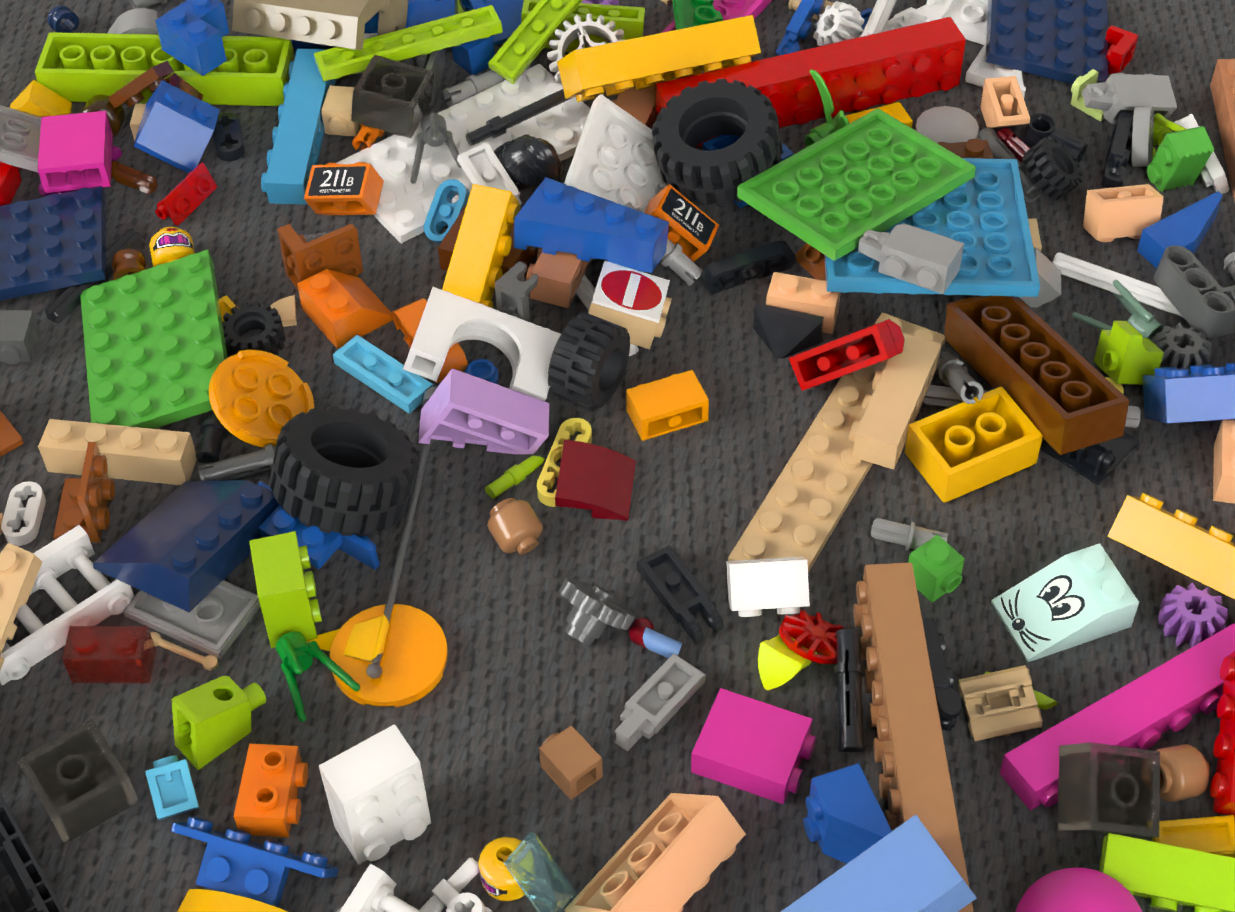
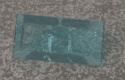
M530 832L503 863L538 912H562L577 893L536 833Z

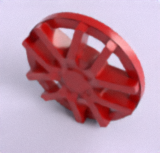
M801 610L799 614L785 616L780 625L779 634L786 646L801 657L821 664H837L836 631L842 630L844 627L842 625H833L823 620L821 613L816 612L815 616H811L805 610Z

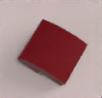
M564 439L555 506L592 510L591 518L628 521L636 460L605 447Z

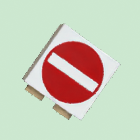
M604 260L588 313L626 328L630 335V344L650 350L654 336L661 338L664 330L666 316L672 298L666 297L670 280Z

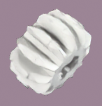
M836 1L832 6L827 5L825 12L819 14V21L813 25L816 28L813 38L817 40V45L824 46L858 38L864 31L861 26L865 20L861 17V12L857 11V8L851 4L848 5L843 2Z

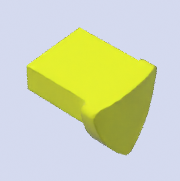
M780 634L760 643L758 669L763 687L766 690H771L787 683L802 669L812 663V661L801 657L788 648L782 641Z

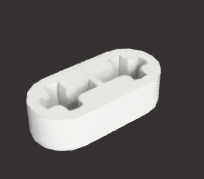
M30 481L22 482L16 485L9 494L1 529L7 542L15 546H22L32 542L39 532L46 504L45 495L39 484ZM28 495H33L34 497L29 498L26 507H24L22 501L26 500ZM24 519L26 527H22L20 532H14V530L20 527L21 520Z

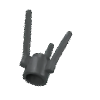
M434 112L426 115L421 121L422 132L417 135L418 143L410 178L412 184H415L417 181L425 144L438 147L446 142L457 166L462 168L457 160L459 152L453 141L452 132L447 130L444 117Z

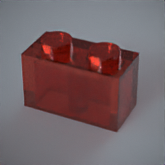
M69 626L62 660L72 683H150L156 648L148 626Z

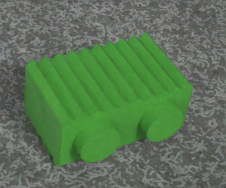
M1200 126L1166 134L1152 162L1147 167L1148 178L1151 183H1154L1158 191L1163 192L1164 189L1169 191L1170 188L1175 189L1176 187L1181 188L1182 185L1187 187L1188 184H1194L1214 151L1205 127Z

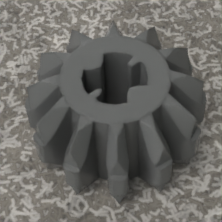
M1180 323L1175 328L1165 325L1161 333H1157L1156 337L1153 338L1152 342L1164 352L1160 368L1177 367V369H1189L1190 372V366L1210 365L1212 343L1206 340L1205 332L1196 333L1194 325L1189 329L1183 328Z

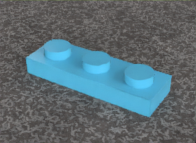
M356 335L333 354L335 365L409 414L422 404L425 391L433 387L431 382L420 375L403 370V364L359 335Z

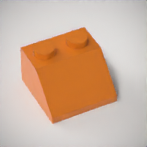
M325 269L297 283L302 310L337 349L343 347L356 335L362 337L393 321L392 312L359 277Z

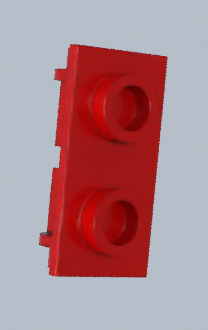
M200 163L162 201L157 203L155 213L159 218L164 220L169 216L174 224L178 226L217 188L205 164Z

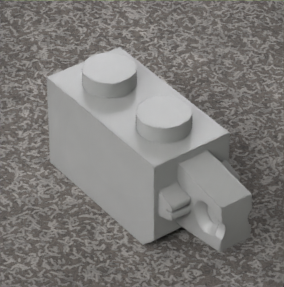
M1116 73L1111 74L1106 82L1087 84L1082 90L1085 107L1102 110L1104 119L1111 124H1116L1120 111L1133 113L1134 116L1135 107L1152 106L1154 114L1160 113L1166 119L1177 109L1169 76Z
M908 224L896 225L891 233L867 230L859 240L858 252L879 262V273L944 294L960 271L964 243Z

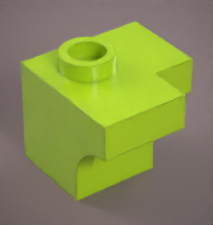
M1114 321L1112 330L1101 331L1094 362L1116 384L1143 385V375H1155L1154 368H1160L1164 352L1148 338H1142L1143 335L1127 321Z

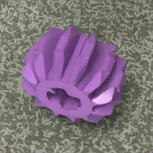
M1193 582L1187 586V589L1176 585L1171 594L1167 593L1163 597L1160 605L1161 610L1158 615V624L1164 626V637L1177 635V647L1186 640L1189 641V645L1192 648L1225 629L1228 609L1221 606L1222 596L1209 595V586L1203 590H1198Z

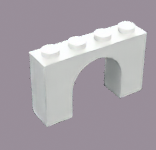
M432 287L403 370L437 382L448 350L454 344L464 340H481L499 348L509 359L513 371L509 389L545 401L550 388L548 386L550 359L561 334L519 319L516 316L508 315L483 304L454 295L451 292Z

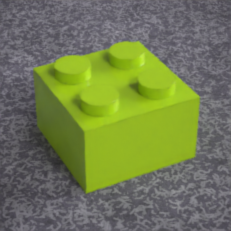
M296 531L250 540L258 599L271 648H275L277 641L289 632H300L307 641L317 639L315 623L322 622L318 599L310 600V597L316 596L317 591L313 572H305L304 570L311 568L307 545L299 546Z

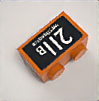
M365 162L312 165L304 200L316 214L376 215L384 180L371 164Z
M670 184L649 201L644 211L648 215L669 222L667 238L674 245L678 243L682 246V252L693 262L708 251L719 227V224Z

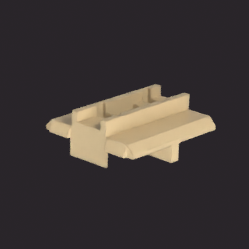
M1025 665L958 680L959 693L961 698H963L969 722L968 727L974 742L1003 735L1010 736L1012 733L1042 727L1041 712L1037 707L1038 703L1034 695L1029 669Z

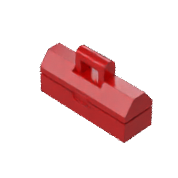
M887 319L792 356L789 360L801 391L902 353L905 339L900 326Z

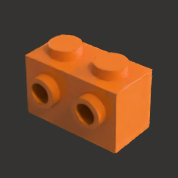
M249 743L234 811V819L238 830L248 832L252 836L289 838L291 825L298 824L301 815V800L297 799L299 787H306L308 780V764L302 762L298 746Z

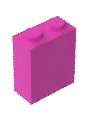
M106 111L41 117L38 172L45 193L72 191L97 186L111 187L113 134Z
M720 688L692 751L691 772L784 804L788 793L796 794L800 786L803 770L799 769L802 758L810 760L817 739L816 736L811 735L813 719Z

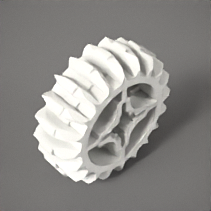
M590 13L586 15L587 21L581 22L579 15L574 17L575 25L573 26L568 21L563 22L566 31L555 30L554 33L558 40H550L549 46L553 51L547 53L548 59L554 61L549 65V69L551 72H557L554 76L557 83L561 82L557 61L564 57L567 47L573 40L579 38L580 45L577 49L579 50L585 48L584 44L587 45V48L605 44V42L595 43L591 41L588 35H597L609 43L625 40H621L624 36V31L622 29L614 31L615 22L613 20L604 25V16L602 15L597 18L596 22H593L592 14Z

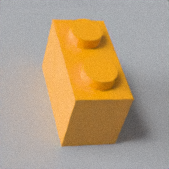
M693 370L626 389V411L641 440L644 441L708 421L709 399Z

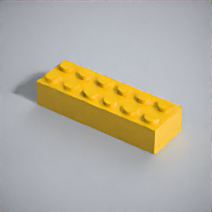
M753 15L574 50L557 61L565 99L576 97L577 102L594 99L595 96L603 94L604 91L606 96L624 93L626 89L633 88L634 85L636 90L653 87L655 83L662 81L666 82L752 62L751 57L761 53L754 18Z

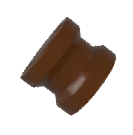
M135 249L121 250L112 257L113 280L146 270L145 256Z

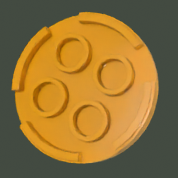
M242 350L221 362L212 374L208 390L209 400L216 417L230 433L246 443L265 448V445L268 444L276 446L281 428L289 420L301 412L306 414L310 409H314V399L308 383H303L300 377L287 366L289 362L283 358L261 350Z
M384 604L368 608L350 618L335 635L330 648V658L361 687L359 691H354L332 672L336 684L350 699L362 705L395 706L397 708L418 701L436 687L443 677L447 663L448 648L442 628L429 614L412 606L394 604L380 661L382 674L379 678H370L366 673V669L372 662L348 657L343 654L354 624L383 616L386 606Z

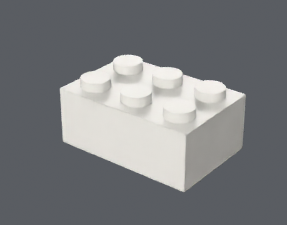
M395 724L319 765L334 827L358 865L366 860L376 861L388 853L390 846L403 839L413 840L419 837L426 830L427 825L431 824L420 761Z

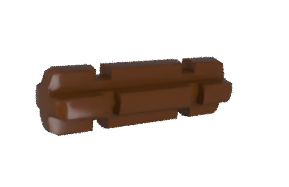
M112 160L111 180L115 178L114 181L134 189L139 187V191L146 194H151L157 189L158 183L155 176Z

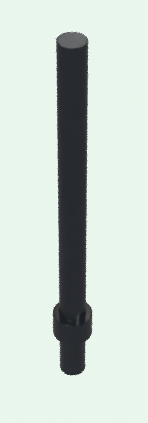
M561 89L502 118L496 116L486 121L485 126L466 134V140L470 146H473L490 137L495 139L506 134V129L572 98L565 99L564 90Z

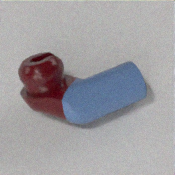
M638 618L634 621L633 626L629 628V636L634 644L666 658H670L672 654L678 656L682 643L654 631L653 623L650 620Z

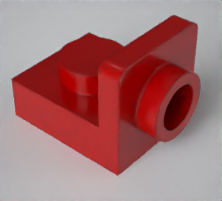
M1111 25L1107 29L1105 38L1108 42L1106 59L1109 62L1108 73L1116 74L1121 73L1134 57L1138 35Z

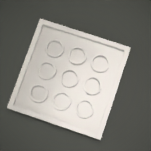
M600 94L593 101L564 184L624 206L630 202L632 206L643 213L649 201L668 185L663 181L652 143V130Z

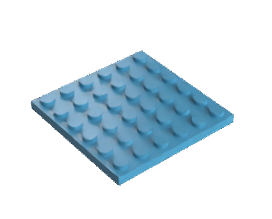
M962 158L976 166L974 178L896 224H908L964 243L960 271L943 295L1038 297L1040 281L1017 159ZM894 225L893 227L889 228L884 232L891 233V231L896 225ZM858 248L836 261L824 255L827 292L906 293L912 295L941 294L879 273V262L858 252Z

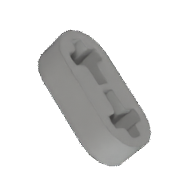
M1152 106L1135 107L1132 133L1133 167H1148L1150 162H1152L1154 110Z

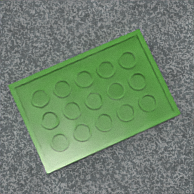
M877 108L738 185L737 197L833 261H836L858 248L859 240L867 230L884 232L973 179L976 166Z
M208 250L156 265L131 275H125L121 278L92 286L82 292L80 297L91 423L155 429L213 410L208 391L210 379L218 365L228 357L213 258Z

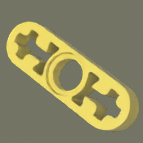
M570 418L564 421L558 430L537 481L538 499L544 505L556 507V490L554 493H549L548 489H552L555 477L558 478L560 467L555 462L562 457L564 439L570 440V435H574L575 431H579L581 434L577 435L575 441L590 444L592 442L591 425L584 419Z

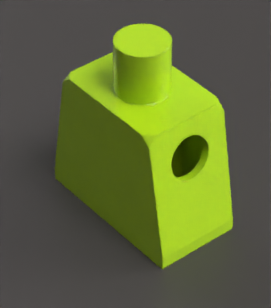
M221 676L172 698L175 746L197 770H200L252 732L251 711L266 703L264 691L255 682L240 689L229 676Z

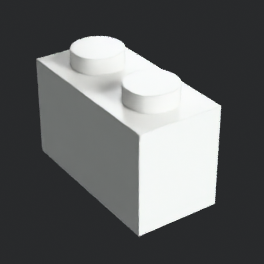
M803 556L726 561L729 608L732 611H738V616L762 615L761 609L777 608V614L800 613V607L810 606L807 559Z

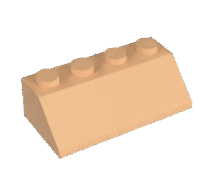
M670 793L564 911L682 912L683 905L695 892L707 885L711 873L718 865L734 854L736 845L746 833L719 796Z

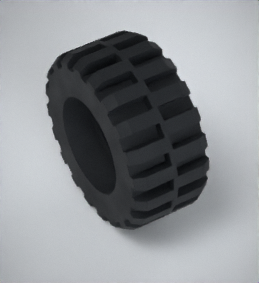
M716 79L714 83L703 81L699 82L697 87L691 88L689 86L681 90V95L678 97L674 95L666 103L667 108L662 107L656 117L657 121H655L652 128L653 148L663 181L674 187L692 203L696 200L702 206H710V203L726 206L730 201L736 200L737 203L743 201L737 197L738 185L782 161L783 145L776 110L772 107V102L766 95L761 94L760 90L751 85L747 88L746 84L741 81L734 80L733 83H728L726 79ZM735 135L740 137L730 146L719 150L704 151L695 149L701 142L714 136Z
M329 406L326 410H321L320 408L310 409L306 414L301 412L293 417L281 428L278 435L270 476V488L279 505L283 506L285 512L292 518L298 517L302 524L308 527L316 526L320 528L321 532L329 534L331 531L339 532L341 536H352L353 533H360L361 536L371 535L375 530L380 533L398 523L409 509L419 469V458L413 442L410 441L408 435L403 430L398 431L394 423L389 420L383 421L379 419L378 415L370 412L365 414L358 412L359 409L348 408V410H343L333 406Z

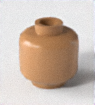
M508 498L491 509V517L487 526L503 552L513 553L518 551L520 555H524L538 546L539 542L537 539L543 531V526L527 501Z
M1181 744L1156 750L1151 754L1145 768V778L1149 788L1158 797L1167 802L1198 797L1205 792L1209 784V763L1203 754L1190 744Z

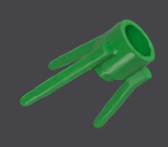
M289 632L277 641L275 649L282 661L281 669L286 676L300 722L306 720V714L294 673L300 675L312 665L313 657L321 661L354 691L360 690V685L320 649L316 641L307 642L304 635L300 632Z

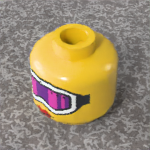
M177 227L161 229L151 238L149 244L153 267L195 254L191 235Z
M513 837L497 838L488 843L480 853L478 862L482 887L489 896L500 901H513L520 899L529 892L534 884L535 866L532 852L523 841Z

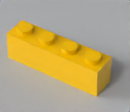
M477 184L472 185L442 290L493 309V302L491 300L495 290V282L502 277L501 265L503 258L508 256L511 250L512 239L510 234L514 218L521 210L519 201L511 191Z
M1142 493L1140 498L1127 495L1108 537L1235 599V543L1231 542L1232 534L1215 526H1211L1209 531L1197 526L1198 518L1182 510L1176 509L1174 514L1161 508L1164 503L1163 501L1149 494Z

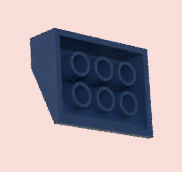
M247 480L185 481L93 563V569L190 613L251 554L249 541L264 538L261 536L258 527L278 507V502L273 495V491Z

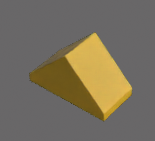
M33 80L10 104V108L39 117L71 114L72 102Z

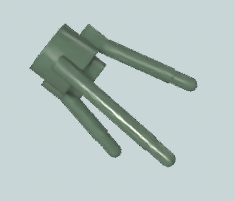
M1114 280L1113 286L1121 295L1115 293L1113 295L1132 314L1127 322L1143 335L1142 338H1148L1153 341L1156 334L1161 333L1163 325L1154 319V315L1148 312L1118 280ZM1077 312L1072 313V317L1099 330H1112V326Z

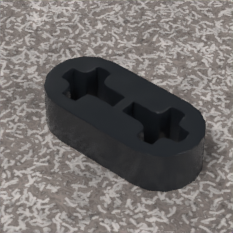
M233 113L219 114L213 132L217 156L219 159L227 162L238 160L245 153L240 120ZM229 125L230 131L224 132V126ZM232 142L233 148L227 149L226 143Z

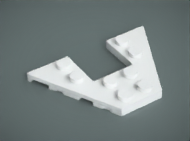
M927 0L926 5L918 9L910 7L895 14L892 19L887 21L883 32L951 17L966 40L984 45L966 72L965 82L983 87L985 79L1016 76L1023 98L1025 97L1026 87L1023 84L1022 71L985 62L988 0Z

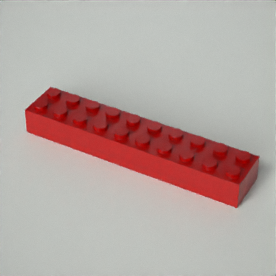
M946 17L657 83L656 117L662 107L667 108L666 103L674 95L676 97L681 95V90L689 86L691 88L697 87L698 83L703 81L714 83L716 79H726L728 83H733L734 80L741 81L746 84L747 88L751 85L760 90L761 94L766 95L772 102V107L776 110L779 129L794 124L803 125L811 120L825 117L820 92L810 73L811 69L820 74L829 90L834 106V112L831 113L832 118L841 110L844 113L854 110L862 111L871 106L884 103L892 104L897 100L913 96L921 97L926 93L934 91H947L959 86L966 38L953 19ZM714 136V137H711V138H708V139L704 140V141L701 142L699 145H697L695 148L703 146V143H704V142H706V141H708V140H710V139H712V138H715V137H717V136Z

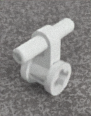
M468 858L447 881L443 878L432 890L434 895L419 911L441 912L447 906L446 912L448 909L453 912H493L488 907H485L484 903L475 894H459L479 873L478 863L473 858Z

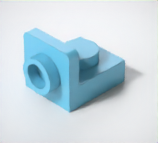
M177 755L165 757L154 761V768L145 771L158 820L199 808L190 774V767L186 759L178 761Z

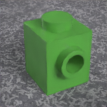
M938 534L910 553L908 563L912 562L917 590L932 603L945 593H951L959 586L962 581L961 574L965 559Z

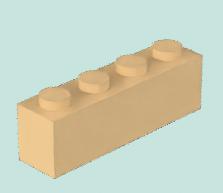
M903 333L905 339L903 352L884 360V370L877 369L872 383L874 392L872 395L866 394L860 412L863 415L861 421L854 420L849 434V441L854 442L852 457L893 470L906 443L908 425L915 422L936 373L941 350V343Z
M49 419L38 446L48 472L82 475L88 442H97L101 455H105L107 458V474L109 478L182 485L185 481H190L197 461L190 432Z

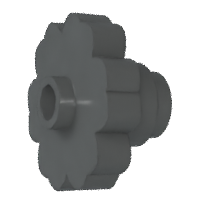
M566 577L559 589L560 594L574 605L566 618L568 624L564 630L573 638L587 645H592L595 638L600 639L607 625L617 629L628 630L635 618L632 611L614 599L615 595L599 585L594 584V586H591L578 579L573 580Z

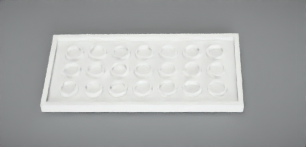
M537 64L525 70L514 84L504 80L437 114L443 116L446 120L447 130L452 132L453 141L459 154L484 142H488L494 152L497 147L505 142L527 134L547 140L552 144L561 162L575 154L590 108L583 102H577L576 97L506 129V134L495 139L490 137L470 146L465 135L485 126L486 121L496 116L502 118L563 89L561 82L557 83L550 72L541 64ZM421 122L372 145L370 148L367 147L337 162V164L365 162L374 167L384 180L377 212L374 216L401 244L424 232L427 214L436 190L441 183L449 179H455L464 184L469 192H471L473 185L463 168L457 166L446 142L438 147H432L428 144L424 145L417 181L415 184L410 182L418 143L417 135L422 132ZM459 195L453 197L452 203L458 201Z

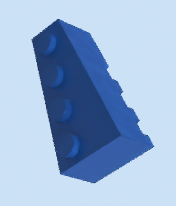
M546 177L514 218V248L526 250L528 245L543 248L542 253L556 255L557 251L577 254V259L590 262V260L597 258L605 259L608 262L634 270L652 273L666 253L669 222L572 186H566V184Z

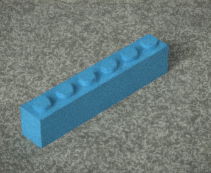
M297 49L295 60L289 63L290 80L289 83L284 84V104H280L278 108L279 125L273 128L272 138L274 145L273 149H269L267 153L268 170L267 173L263 172L261 177V188L263 192H267L269 203L307 205L304 195L312 165L318 164L325 132L321 109L329 86H335L336 79L323 82L315 62L314 53L326 49Z

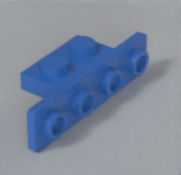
M261 481L258 482L257 485L272 491L267 484ZM279 503L278 507L258 527L262 537L296 531L299 546L307 545L310 564L317 569H320L337 549L374 570L380 565L376 546L368 537L356 536L355 534H352V536H341V533L333 531L330 534L321 532L320 528L316 526L308 527L302 524L298 517L292 518Z
M190 816L188 822L173 823L171 828L172 832L207 842L196 885L250 898L275 907L278 906L290 868L321 878L336 877L339 870L337 867L327 865L328 857L307 851H304L302 857L288 853L290 846L273 840H265L264 845L250 841V833L233 828H227L226 833H222L212 829L213 822L202 818Z

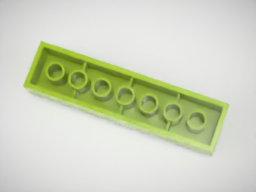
M49 32L35 69V76L37 82L68 101L87 102L96 95L111 96L153 66L168 61L174 72L164 78L166 82L210 105L279 106L284 104V84L289 83V63L294 61L295 57L292 40L223 36L222 41L227 61L202 76L163 51L159 35ZM149 89L142 93L145 99L139 103H147L154 92L151 93Z

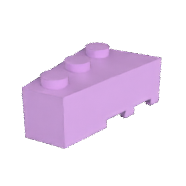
M451 369L421 409L418 443L430 444V439L453 441V447L464 448L465 443L487 445V451L534 454L549 436V403Z

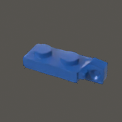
M826 0L801 1L786 28V34L777 48L775 56L800 51L799 41L801 38L806 40L813 24L810 21L814 14L819 15Z

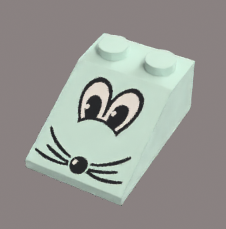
M1099 543L1064 555L991 600V604L1028 663L1130 628L1139 601Z

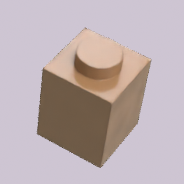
M572 725L561 733L556 732L550 735L543 742L542 746L539 747L541 768L570 800L603 777L602 757Z

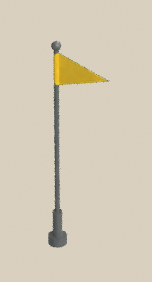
M430 387L425 391L422 408L438 387ZM430 439V444H423L419 469L405 520L383 616L354 624L343 654L348 657L372 662L366 669L367 675L372 679L379 678L382 674L380 661L384 651L430 446L436 439ZM339 629L317 635V639L308 640L307 642L316 641L321 650L330 652L332 642Z

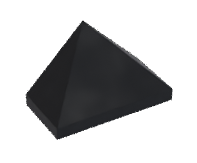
M756 303L754 307L753 329L774 356L783 359L821 342L824 317Z

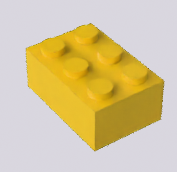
M1002 386L984 393L980 401L977 397H974L975 404L962 402L908 425L904 453L943 503L1037 464L1043 435Z

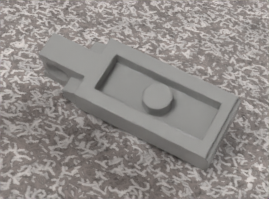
M672 654L625 703V710L620 715V720L623 722L615 730V743L628 752L642 736L650 739L654 733L657 734L705 683L706 674L676 654Z

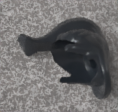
M525 134L505 142L494 151L518 190L521 189L518 183L528 187H537L546 177L561 182L560 159L553 145L547 140Z

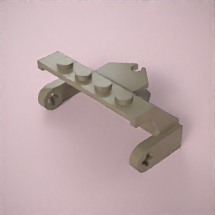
M234 0L232 31L361 50L363 49L365 24L378 11L377 36L406 28L408 0Z

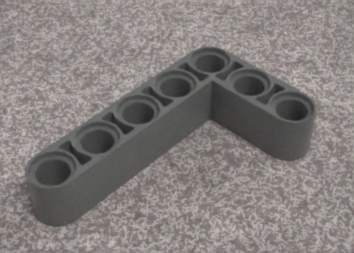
M1177 245L1167 247L1154 275V281L1190 326L1194 325V330L1197 333L1205 332L1208 338L1235 333V285L1222 288L1190 250Z

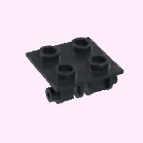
M1124 432V435L1060 455L1044 439L1041 442L1040 450L1099 485L1139 444V440Z

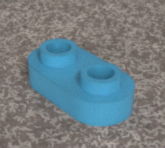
M449 179L439 185L424 223L426 236L438 245L441 244L467 204L470 196L468 188L458 180ZM459 195L458 201L452 203L453 197ZM448 225V228H447L446 232L443 233V234H440V233H441V229H442L444 226Z

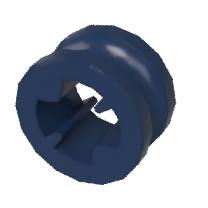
M64 5L53 8L48 15V25L57 33H69L77 29L79 25L78 16Z

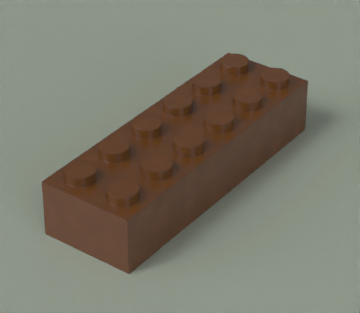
M978 295L947 304L945 340L994 389L1002 386L1041 432L1043 438L1060 455L1124 435L1129 399L1020 298L1014 296Z

